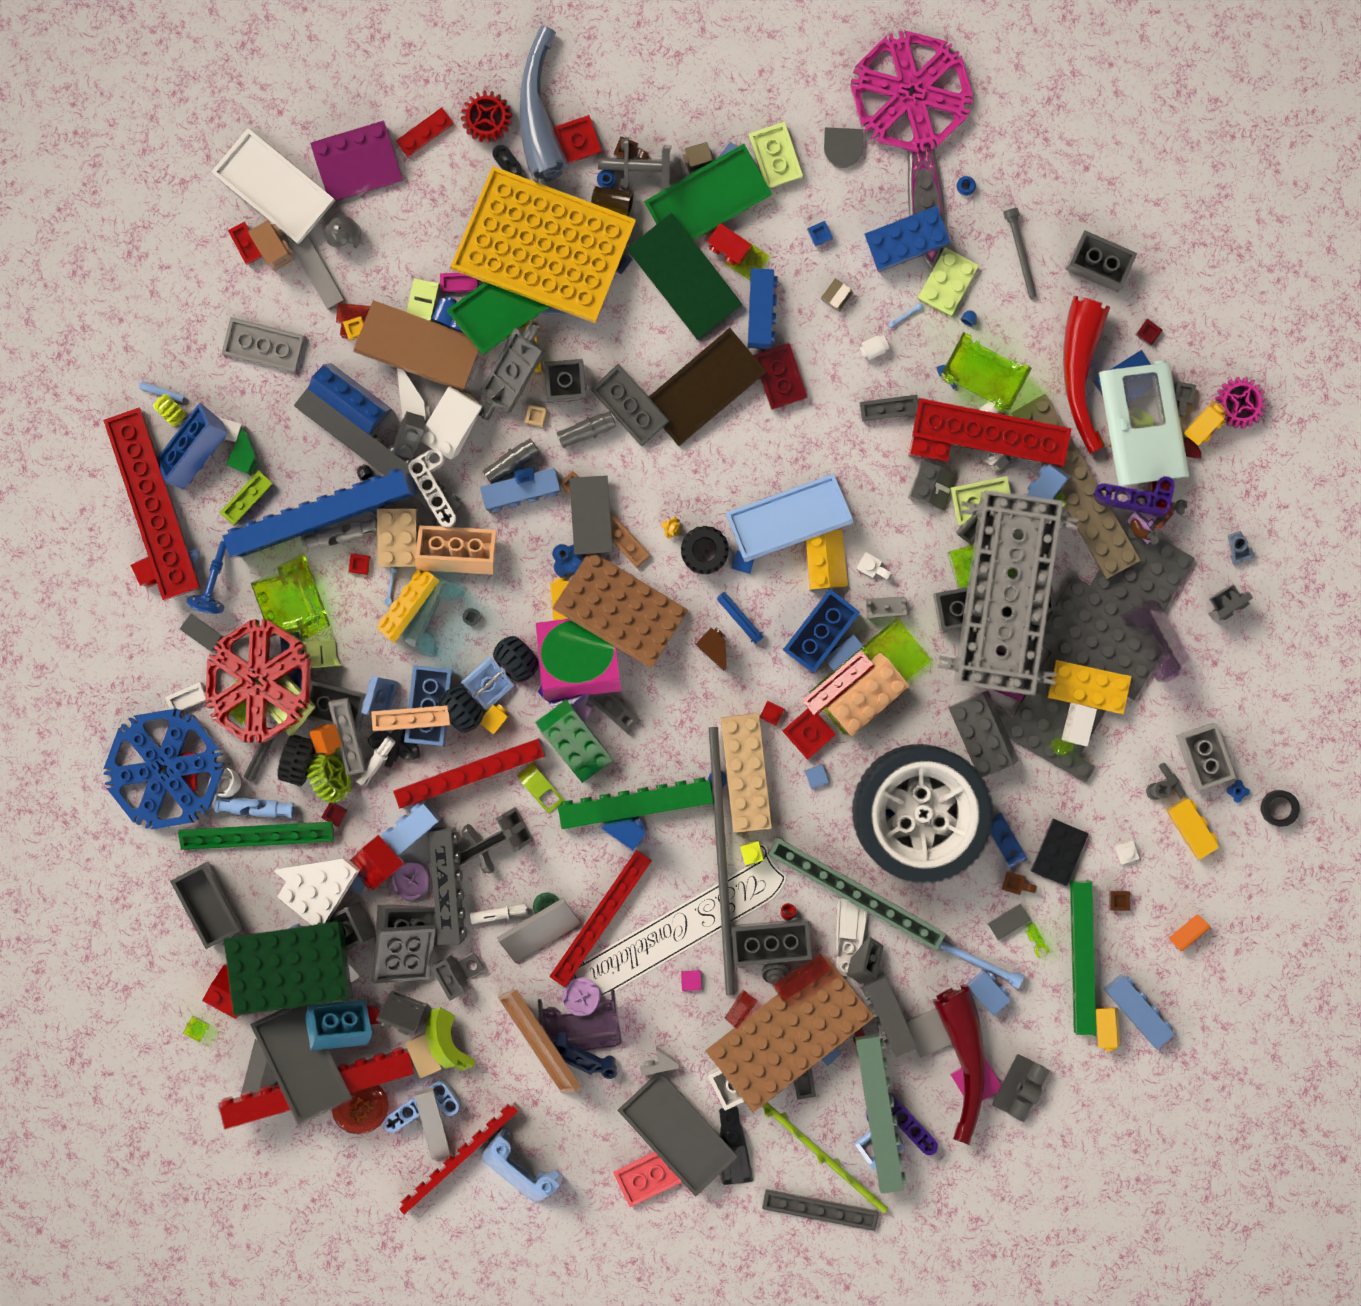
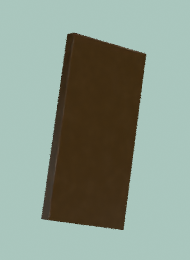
M728 328L649 397L669 418L670 421L663 428L675 443L680 446L767 373V371L732 329Z

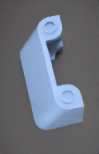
M502 1127L482 1153L483 1161L533 1202L542 1201L558 1188L562 1174L556 1169L550 1173H544L541 1170L536 1177L530 1174L508 1156L512 1147L508 1142L510 1132Z

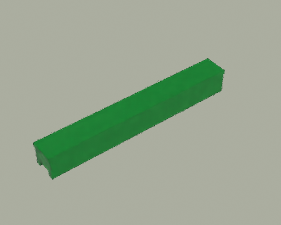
M1070 881L1073 1028L1076 1035L1096 1036L1092 881Z

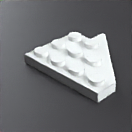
M347 858L276 869L275 873L286 881L278 898L309 924L328 923L360 869Z

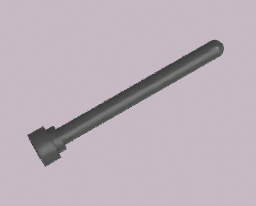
M1012 208L1003 212L1004 218L1011 225L1029 298L1035 299L1036 291L1017 221L1019 220L1018 216H1020L1018 208Z

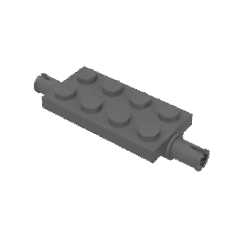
M530 320L525 332L520 327H516L513 330L481 388L486 394L485 404L479 412V416H482V419L489 420L496 407L502 408L506 413L512 412L546 350L534 340L539 329H541V324H538L537 321Z

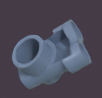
M1241 531L1228 535L1232 552L1230 558L1233 565L1255 557L1252 548L1248 547V541L1244 538ZM1239 539V543L1235 545V541Z

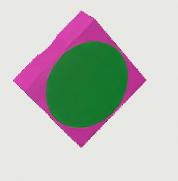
M570 619L536 623L541 685L545 701L572 698L582 694L595 695L622 691L616 647Z

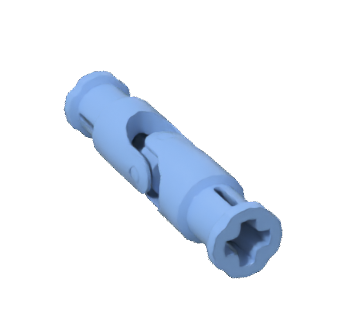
M216 796L215 813L224 811L237 815L273 818L284 816L293 819L294 802L289 804L278 803L276 800L240 797L229 799Z

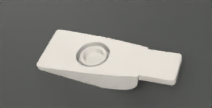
M845 898L838 899L836 921V969L842 976H847L850 959L862 945L867 918L866 910Z

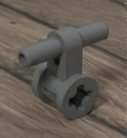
M1161 763L1159 768L1166 779L1149 784L1146 789L1147 796L1151 800L1167 798L1171 793V787H1173L1179 797L1184 796L1185 791L1178 783L1179 779L1175 773L1172 774L1166 763Z

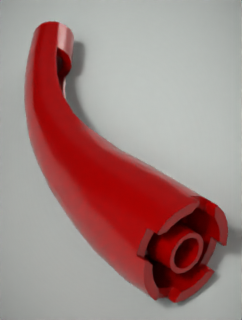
M1073 296L1064 336V381L1073 420L1089 454L1105 447V444L1099 432L1094 431L1088 415L1085 383L1111 307L1106 306L1104 309L1101 308L1103 304L1101 302L1085 297L1082 301H1078L1079 297Z

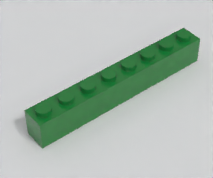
M705 777L695 778L692 783H686V780L677 781L675 786L668 787L666 783L656 785V789L649 790L648 787L637 788L635 793L625 790L619 791L617 796H611L610 793L599 795L600 799L592 800V797L580 798L581 802L573 803V800L562 801V805L558 806L562 830L712 804L713 798L710 781L705 780Z

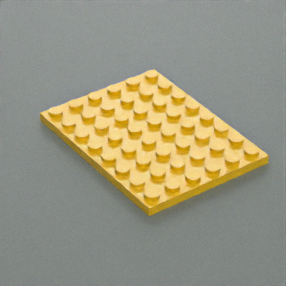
M492 166L450 269L596 323L636 219Z

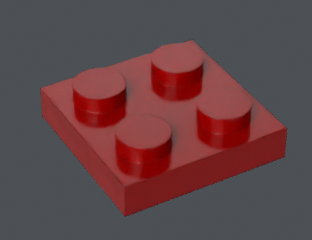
M590 115L553 127L568 164L602 153Z
M809 708L782 730L807 760L836 735L820 715L815 716Z

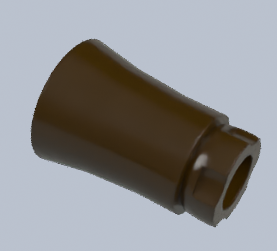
M595 186L591 203L629 216L633 205L634 190Z

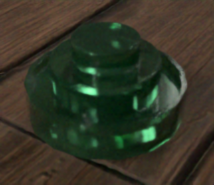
M543 892L535 898L533 911L537 914L560 899L554 893Z

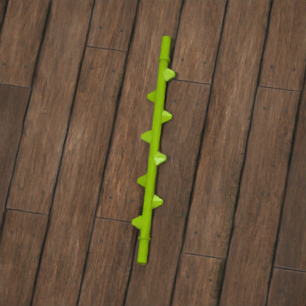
M768 1102L762 1106L765 1116L767 1118L772 1116L792 1133L795 1138L817 1155L820 1164L825 1162L882 1213L888 1210V1207L875 1197L874 1193L867 1190L862 1183H859L841 1167L838 1158L833 1160L811 1141L809 1137L789 1121L786 1112L779 1113Z

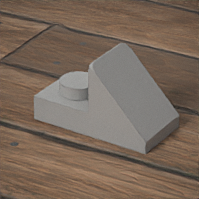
M656 1047L658 1062L648 1060L643 1062L644 1065H640L641 1075L644 1076L678 1069L679 1061Z

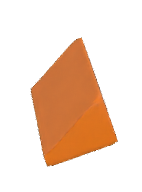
M1195 915L1171 935L1169 940L1178 950L1183 951L1210 929L1211 926L1201 916Z

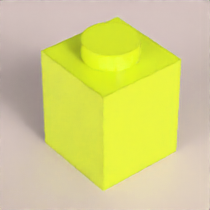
M758 840L740 845L745 865L763 861Z

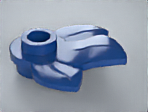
M565 544L555 546L552 552L555 560V573L560 578L565 577L567 572L575 574L582 563L581 559L587 554L574 555V544L570 546ZM561 550L565 551L564 557H560L559 552Z

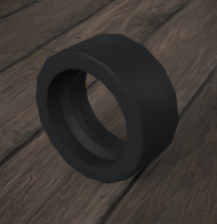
M1273 790L1267 793L1262 799L1260 806L1263 818L1269 824L1279 827L1294 823L1300 812L1297 798L1292 793L1284 790ZM1277 797H1284L1291 804V812L1285 819H1275L1269 812L1271 801Z

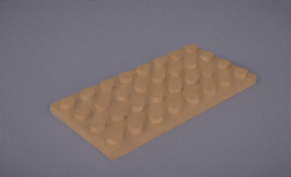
M826 956L706 1049L705 1052L751 1112L754 1113L874 1019V1016Z

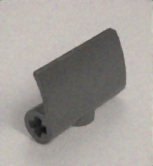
M1017 1054L992 1102V1106L1025 1122L1032 1105L1038 1102L1042 1094L1041 1088L1050 1070Z

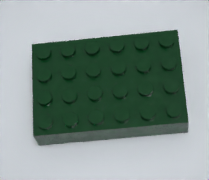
M343 921L223 938L233 1016L353 998Z

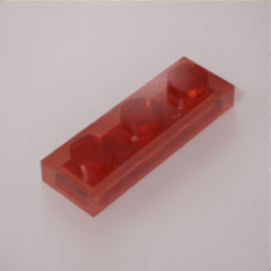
M819 954L772 986L784 1002L832 969L822 954Z

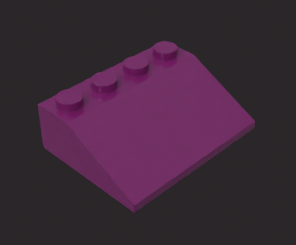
M384 120L310 143L326 193L334 198L335 201L403 181Z

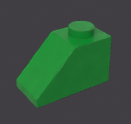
M241 429L226 465L251 475L252 472L257 470L259 462H257L258 456L249 433Z

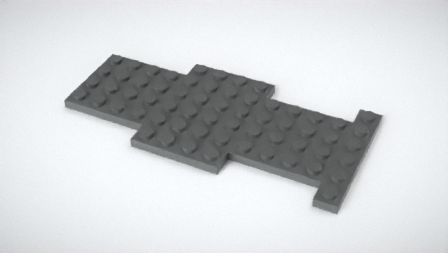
M1127 521L1123 530L1141 561L1108 579H1105L1099 568L1090 585L1072 576L1055 605L1056 610L1051 612L1045 623L1042 647L1050 651V654L1040 671L1053 672L1055 660L1132 676L1127 697L1135 700L1173 635L1158 626L1157 623L1195 558L1163 539H1158L1157 544H1152L1151 541L1147 544L1142 538L1134 535ZM1037 682L1035 695L1026 694L1013 717L997 709L1009 739L1085 783L1088 781L1096 766L1079 757L1085 746L1061 740L1070 702L1047 698L1050 684ZM1097 709L1090 737L1106 710Z

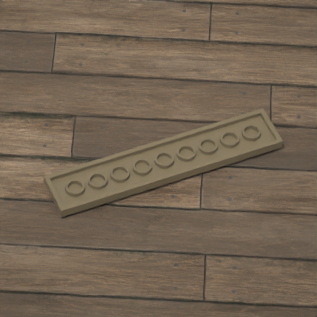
M1046 394L1012 412L1013 417L1064 427ZM1070 437L1064 467H1058L1071 477L1060 492L1065 495L1063 501L1066 502L1065 509L1071 518H1079V522L1073 523L1075 526H1078L1077 530L1105 579H1108L1141 560L1111 507L1101 505L1095 501L1094 494L1098 484ZM1039 462L1042 467L1046 464Z

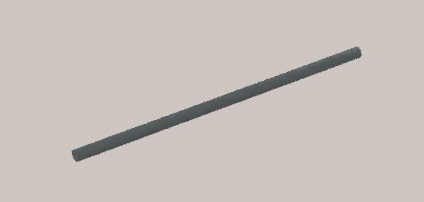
M708 727L726 995H734L735 981L718 727Z

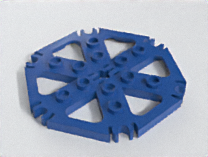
M178 708L134 715L129 718L131 727L128 728L126 724H122L118 728L103 768H110L111 771H105L103 774L112 777L110 782H105V785H114L106 789L133 823L136 822L137 825H141L142 820H146L145 828L147 829L150 827L151 829L194 823L199 820L197 811L200 810L202 814H206L210 810L225 768L217 769V767H223L225 763L217 762V757L223 756V753H214L217 750H222L195 715L187 713L186 717L182 718L183 710ZM164 718L168 720L169 726L160 748L146 730L144 724L147 721ZM192 729L206 744V750L203 753L180 756L189 730ZM125 740L129 741L145 762L125 766L117 765L116 757L122 742ZM161 765H163V766L167 765V766H168V767L166 768L167 773H165V772H162V773H161V771H160V770L162 769ZM208 772L211 775V780L205 796L200 798L183 775ZM148 781L139 807L136 809L132 808L121 794V787ZM168 790L182 808V815L162 820L158 817Z

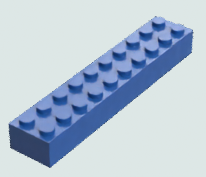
M399 468L389 471L387 476L378 475L370 478L371 482L363 483L362 481L352 485V489L342 488L334 491L335 495L328 496L326 494L317 497L316 502L306 501L298 504L299 508L292 509L290 507L281 510L280 515L270 514L264 516L263 521L256 522L254 520L245 523L246 527L231 528L227 530V534L222 535L229 557L242 558L414 496L418 493L411 473L403 469L399 470Z

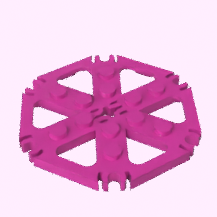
M906 30L904 33L899 31V39H894L891 33L888 41L886 35L855 66L858 69H854L853 74H857L859 79H851L850 88L861 128L868 123L865 126L864 132L866 133L869 129L874 130V134L871 136L872 140L877 135H880L875 142L918 153L920 150L923 153L924 144H928L930 149L933 150L935 142L937 148L968 118L970 110L965 109L964 105H972L973 100L971 99H973V94L962 55L955 60L959 55V51L955 54L949 53L952 44L947 45L948 41ZM914 43L931 47L936 52L918 72L916 71L910 45ZM883 51H888L892 57L896 76L870 70L869 65ZM954 69L959 78L961 92L956 93L933 87L932 85L947 70ZM913 87L917 94L914 93L913 96H909V92L906 90H910ZM864 91H870L891 98L873 116H868L864 109L861 94ZM927 107L951 113L954 119L941 133L935 134L931 126ZM905 112H907L913 134V139L909 142L891 138L887 134V130Z

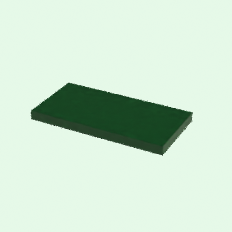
M672 213L626 248L697 340L742 305L741 301Z

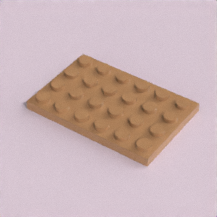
M587 554L552 608L651 669L688 611L687 608L598 554Z

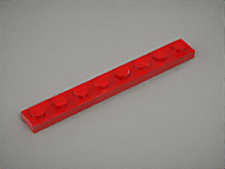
M636 849L549 976L550 978L566 987L652 862L650 858Z
M515 1102L511 1106L509 1104L505 1105L500 1110L502 1114L499 1117H492L486 1123L487 1127L483 1131L479 1129L472 1136L473 1140L469 1144L465 1142L457 1150L459 1153L455 1157L449 1156L443 1162L445 1166L440 1170L436 1168L429 1175L430 1179L426 1183L422 1181L415 1188L416 1192L412 1196L406 1195L400 1201L402 1205L399 1210L403 1215L519 1111L518 1105Z

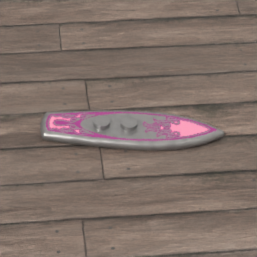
M924 144L923 153L920 150L918 153L908 151L909 216L937 206L946 228L944 196L935 149L931 150L928 144ZM942 248L922 256L931 270L934 269Z

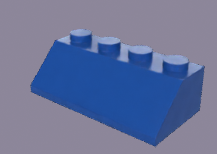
M332 363L324 364L311 377L308 389L368 435L392 411V408Z
M202 403L196 406L157 457L164 481L183 490L192 482L193 477L203 468L204 463L213 455L217 446L226 438L228 433L224 423Z

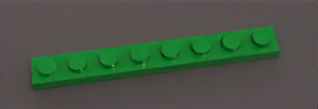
M333 821L182 829L178 832L181 850L334 842L335 839Z

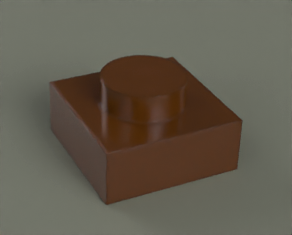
M1109 891V910L1130 911V891Z

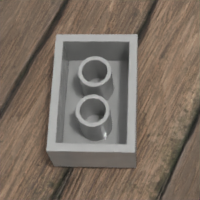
M1209 723L1176 735L1195 790L1200 791L1236 778L1217 723Z

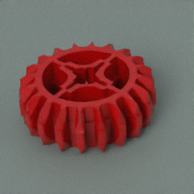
M483 91V96L476 92V99L470 96L469 100L471 103H464L468 109L461 110L464 114L461 117V121L465 122L462 126L464 129H467V135L473 133V140L479 136L480 143L484 141V138H486L487 143L491 142L490 138L497 142V135L503 138L504 134L502 131L509 132V128L505 125H512V121L509 120V118L513 117L512 113L509 112L511 107L510 105L505 106L507 100H501L500 94L494 98L493 91L490 92L489 96H487L486 91ZM491 103L495 106L492 105L490 108H484L481 104ZM476 108V110L479 113V117L476 119V122L472 124L471 117L473 111ZM501 110L502 120L497 125L494 118L498 115L497 112ZM482 112L490 116L491 122L486 118L484 119ZM489 126L492 130L481 131L478 128Z

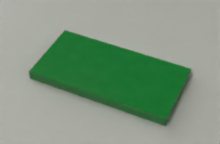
M742 144L674 183L669 188L645 200L644 203L656 224L672 213L692 240L717 227L720 223L726 222L771 196L772 193L745 144Z
M484 282L448 308L447 313L480 354L484 356L509 338L516 327H524L530 320L535 319L549 309L550 306Z

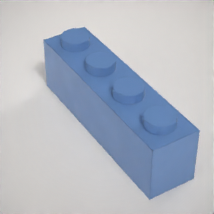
M555 468L533 473L534 480L517 484L515 478L481 486L480 490L485 509L493 513L501 511L503 506L509 505V508L520 506L522 501L527 500L528 503L539 501V497L546 496V498L558 496L557 492H561Z
M1120 974L1104 990L1152 1046L1158 1050L1175 1035L1171 1031L1173 1027L1166 1019L1163 1021L1158 1016L1161 1013L1154 1005L1150 1007L1146 1002L1147 996L1141 990L1137 992L1133 987L1135 985L1134 981L1129 976L1124 977Z

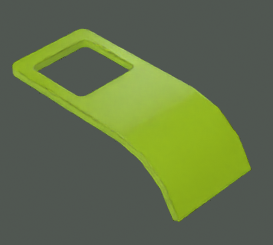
M533 762L517 775L522 784L547 813L553 811L564 801ZM551 789L559 800L550 808H547L539 797Z

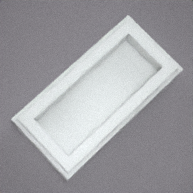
M199 682L167 696L165 699L170 709L178 708L184 711L204 702L206 691L202 682Z

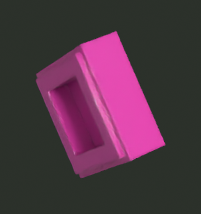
M700 970L681 971L682 991L701 990Z

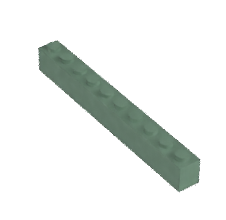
M779 837L775 839L768 852L769 856L936 951L946 935L942 930Z

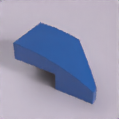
M535 467L515 470L516 483L533 481V473H536Z

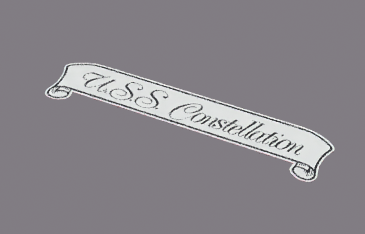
M759 844L763 861L752 863L728 877L731 923L772 900L786 881V876L773 864L768 855V849L764 844ZM719 883L592 957L584 959L573 975V979L582 977L592 980L598 986L601 997H604L721 930Z

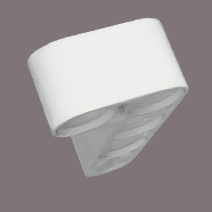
M432 449L412 460L409 464V472L442 527L451 528L456 523V516L431 475L433 471L443 465L444 458L440 451ZM434 454L440 456V460L436 464L430 463V457ZM421 464L423 466L422 472L414 473L413 467ZM425 481L433 483V487L430 490L423 489ZM436 497H440L443 500L442 505L439 507H435L432 504L433 499ZM445 510L448 516L452 515L450 523L442 522L444 516L440 511Z

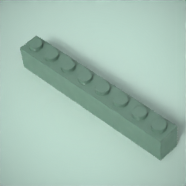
M878 1034L855 1037L879 1190L881 1194L904 1190L903 1184H906L905 1172L901 1173L900 1165H903L902 1153H898L897 1146H900L899 1134H895L894 1127L897 1126L896 1115H892L891 1112L894 1102L893 1096H889L888 1088H891L890 1078L885 1075V1069H888L886 1057L883 1058L882 1050H885L883 1038L880 1039Z

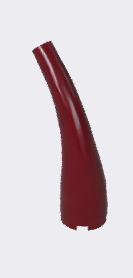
M963 984L960 985V990L947 989L936 995L937 999H932L953 1045L963 1073V1108L953 1139L970 1145L982 1104L985 1058L978 1011L968 985Z

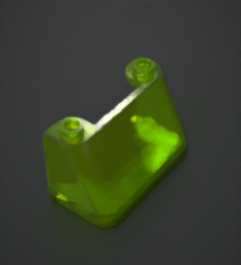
M963 332L941 373L943 376L942 380L951 385L955 383L995 404L994 407L1002 412L1010 410L1032 368L1026 364H1017L1016 366V361H1010L980 345L978 341L973 343L972 336Z

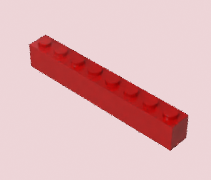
M540 738L401 787L394 790L393 793L398 807L401 809L540 759L546 755Z

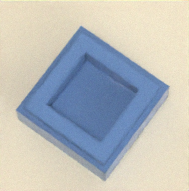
M823 764L805 770L811 789L829 783Z

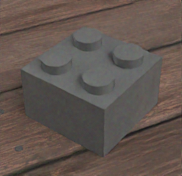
M583 359L544 362L548 403L587 400Z

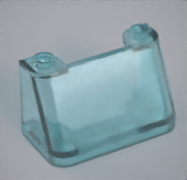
M434 575L440 581L403 632V640L406 644L429 657H435L439 648L435 646L434 635L427 633L426 630L441 598L454 601L459 596H464L467 590L466 587L441 575Z

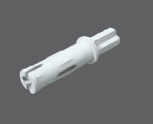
M388 736L380 747L374 750L375 754L366 765V772L361 773L356 779L360 785L367 786L382 762L387 760V754L395 744L394 739Z
M526 904L506 905L503 908L470 913V919L472 924L501 919L510 920L513 917L527 915L528 908Z

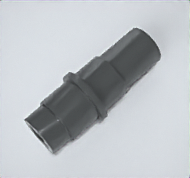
M608 411L591 418L588 416L586 420L558 431L557 435L562 447L565 448L592 437L595 439L597 435L615 428L616 424L611 412Z
M529 438L513 449L509 448L506 454L485 468L483 473L489 482L493 484L516 469L523 468V465L540 451L532 439Z

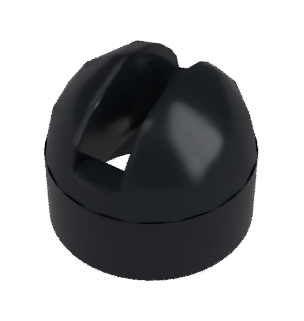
M366 464L360 465L357 468V476L360 481L367 480L374 474L372 469Z

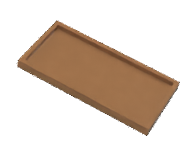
M373 300L353 352L463 392L478 350L462 332Z
M517 989L501 994L498 999L561 1093L575 1092L581 1088Z

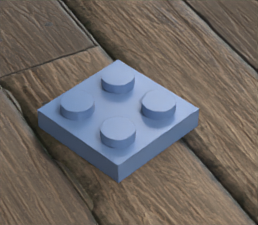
M371 675L366 697L362 703L361 713L372 715L373 711L390 710L398 681Z

